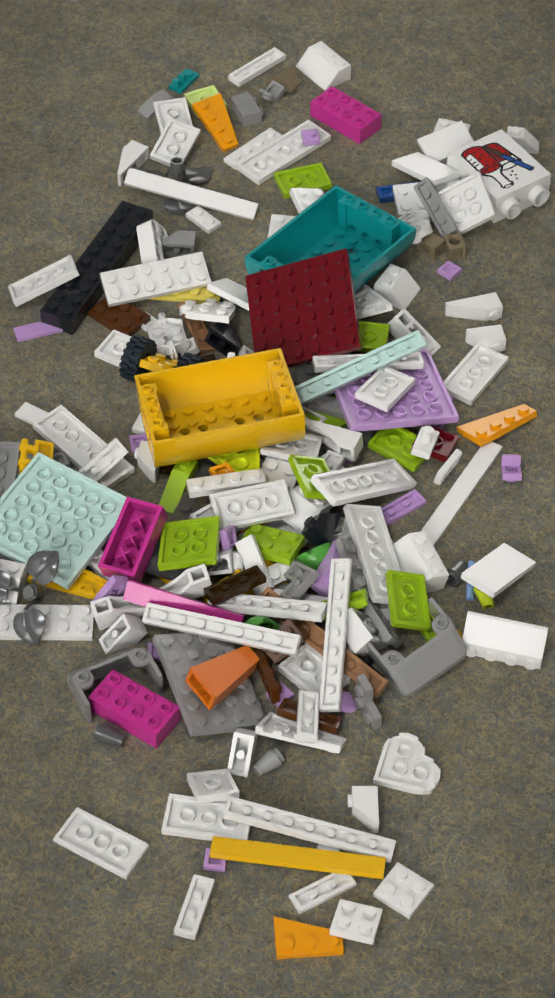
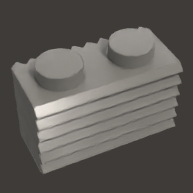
M248 91L231 97V108L244 127L262 122L263 109L257 105L256 98L252 97Z

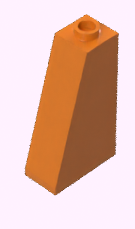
M243 646L191 667L185 681L207 709L212 710L255 671L260 659L249 646Z

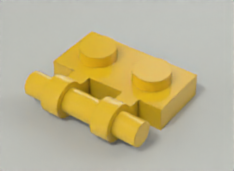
M23 438L19 445V473L21 474L32 460L27 459L28 454H33L34 458L40 452L53 459L54 443L35 439L34 445H30L29 440Z

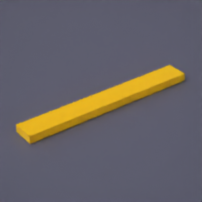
M213 836L210 849V858L376 879L384 878L386 857Z

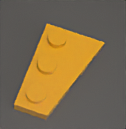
M273 916L277 959L344 955L343 938L329 935L330 929Z

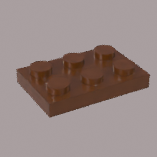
M106 297L87 311L89 317L111 331L114 329L128 336H133L141 329L143 324L146 325L151 321V315L130 303L108 307Z

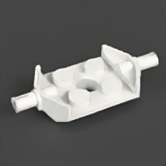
M159 313L158 320L147 324L149 339L155 341L157 345L155 347L157 348L156 353L165 356L170 355L171 359H174V357L177 359V353L182 354L189 348V339L186 337L182 319L166 318L165 313H162V315Z

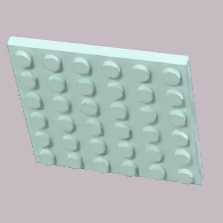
M38 452L0 498V554L15 562L25 563L27 566L29 557L35 552L58 551L59 566L56 576L52 581L69 590L111 536L127 497Z

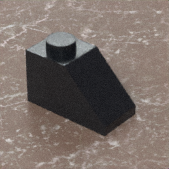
M215 323L204 340L225 356H228L229 352H234L235 356H237L241 348L236 330L227 323Z
M320 513L314 517L310 516L305 520V526L301 534L315 547L328 543L333 537L341 515L339 513Z

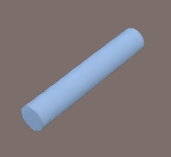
M468 561L467 569L474 565L475 561ZM469 583L466 586V600L474 601V586Z

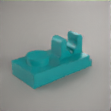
M185 68L178 74L177 78L173 79L168 89L182 94L199 78V73Z

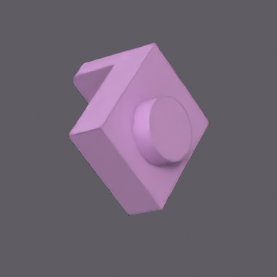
M502 454V480L511 483L522 480L521 456L519 454Z

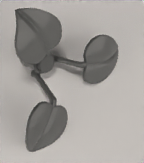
M173 157L170 159V165L167 166L165 175L157 170L140 171L151 174L155 173V175L167 178L170 172L171 176L176 178V181H179V177L183 174L184 178L189 179L191 183L204 184L210 180L213 167L185 170L184 160L180 157ZM168 198L164 201L163 206L165 210L172 213H187L190 211L192 204L187 202L185 204L184 201Z
M39 551L29 557L27 571L33 576L32 582L34 585H27L24 589L10 587L11 576L7 572L0 570V603L7 599L8 590L22 592L23 597L30 601L24 608V613H17L14 616L13 627L16 634L22 640L31 644L38 645L45 629V617L38 609L29 608L43 597V589L40 585H47L55 578L59 566L58 551Z

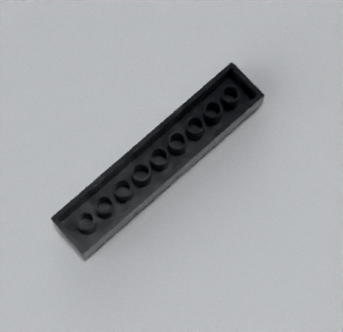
M122 201L75 263L79 276L59 285L41 308V322L61 328L63 332L73 335L87 317V311L95 306L104 293L100 273L120 269L124 266L139 245L137 225L153 219V210Z

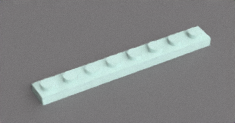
M416 330L295 386L301 405L306 404L426 348L427 344L420 332Z

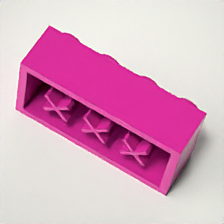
M333 86L310 102V116L358 144H361L381 128L382 114Z
M131 497L126 498L98 564L103 576H126L130 580L141 583L168 517L163 506Z
M113 669L88 697L91 712L155 748L159 747L181 720L178 705Z

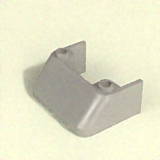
M432 597L428 600L430 614L434 617L432 629L437 636L406 658L396 650H390L381 656L370 641L366 643L369 657L403 696L416 694L466 657V646L454 624Z
M129 648L71 671L67 675V685L88 723L92 722L91 708L83 691L92 687L93 684L103 681L112 669L123 673L135 667H145L159 694L164 693L162 673L148 650L144 648Z

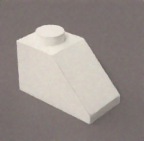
M508 126L507 134L526 152L538 154L539 141L525 128Z
M501 324L466 329L465 342L467 344L475 346L479 342L499 353L505 351L506 337Z
M141 441L139 448L135 449L134 458L137 459L138 467L151 482L156 483L159 467H154L148 441Z
M123 613L98 640L107 655L137 644L148 632L141 618Z
M238 728L234 732L228 769L231 774L248 777L258 740V734H254L255 731Z
M352 786V794L347 795V806L352 807V815L372 832L378 833V786Z

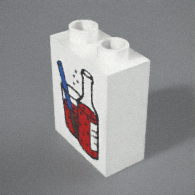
M502 129L448 153L447 166L460 172L459 181L477 171L482 174L497 217L491 219L493 223L504 218L514 219L522 210L532 205L540 207L546 203L550 196L551 173Z

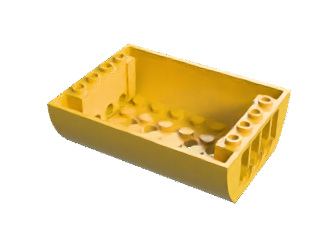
M281 348L134 375L142 423L155 468L305 438V414Z

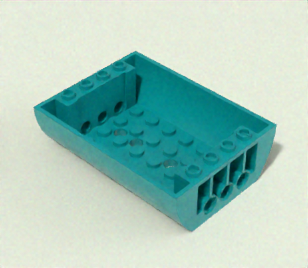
M335 185L244 257L248 275L346 248L349 252L355 293L413 244L416 228Z

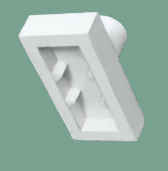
M431 426L421 427L412 447L411 455L429 460L440 432L435 431Z

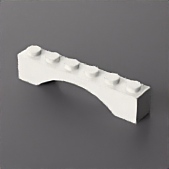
M305 418L306 434L323 437L322 443L333 452L344 455L346 460L355 462L363 448L362 433Z
M205 564L186 569L173 581L159 589L195 599L204 596L203 589L212 584ZM106 596L90 602L100 631L111 627L123 613L142 617L146 608L145 606L123 600V596Z

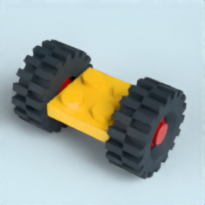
M133 335L130 338V342H127V347L123 350V356L121 355L122 361L119 364V367H121L119 373L122 378L135 382L134 375L207 361L205 358L188 352L184 353L180 360L167 359L165 355L156 353L157 348L155 347L157 345L154 340L140 335Z

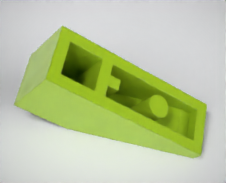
M197 460L174 465L159 503L166 512L173 514L187 489L186 479L193 478L198 470Z

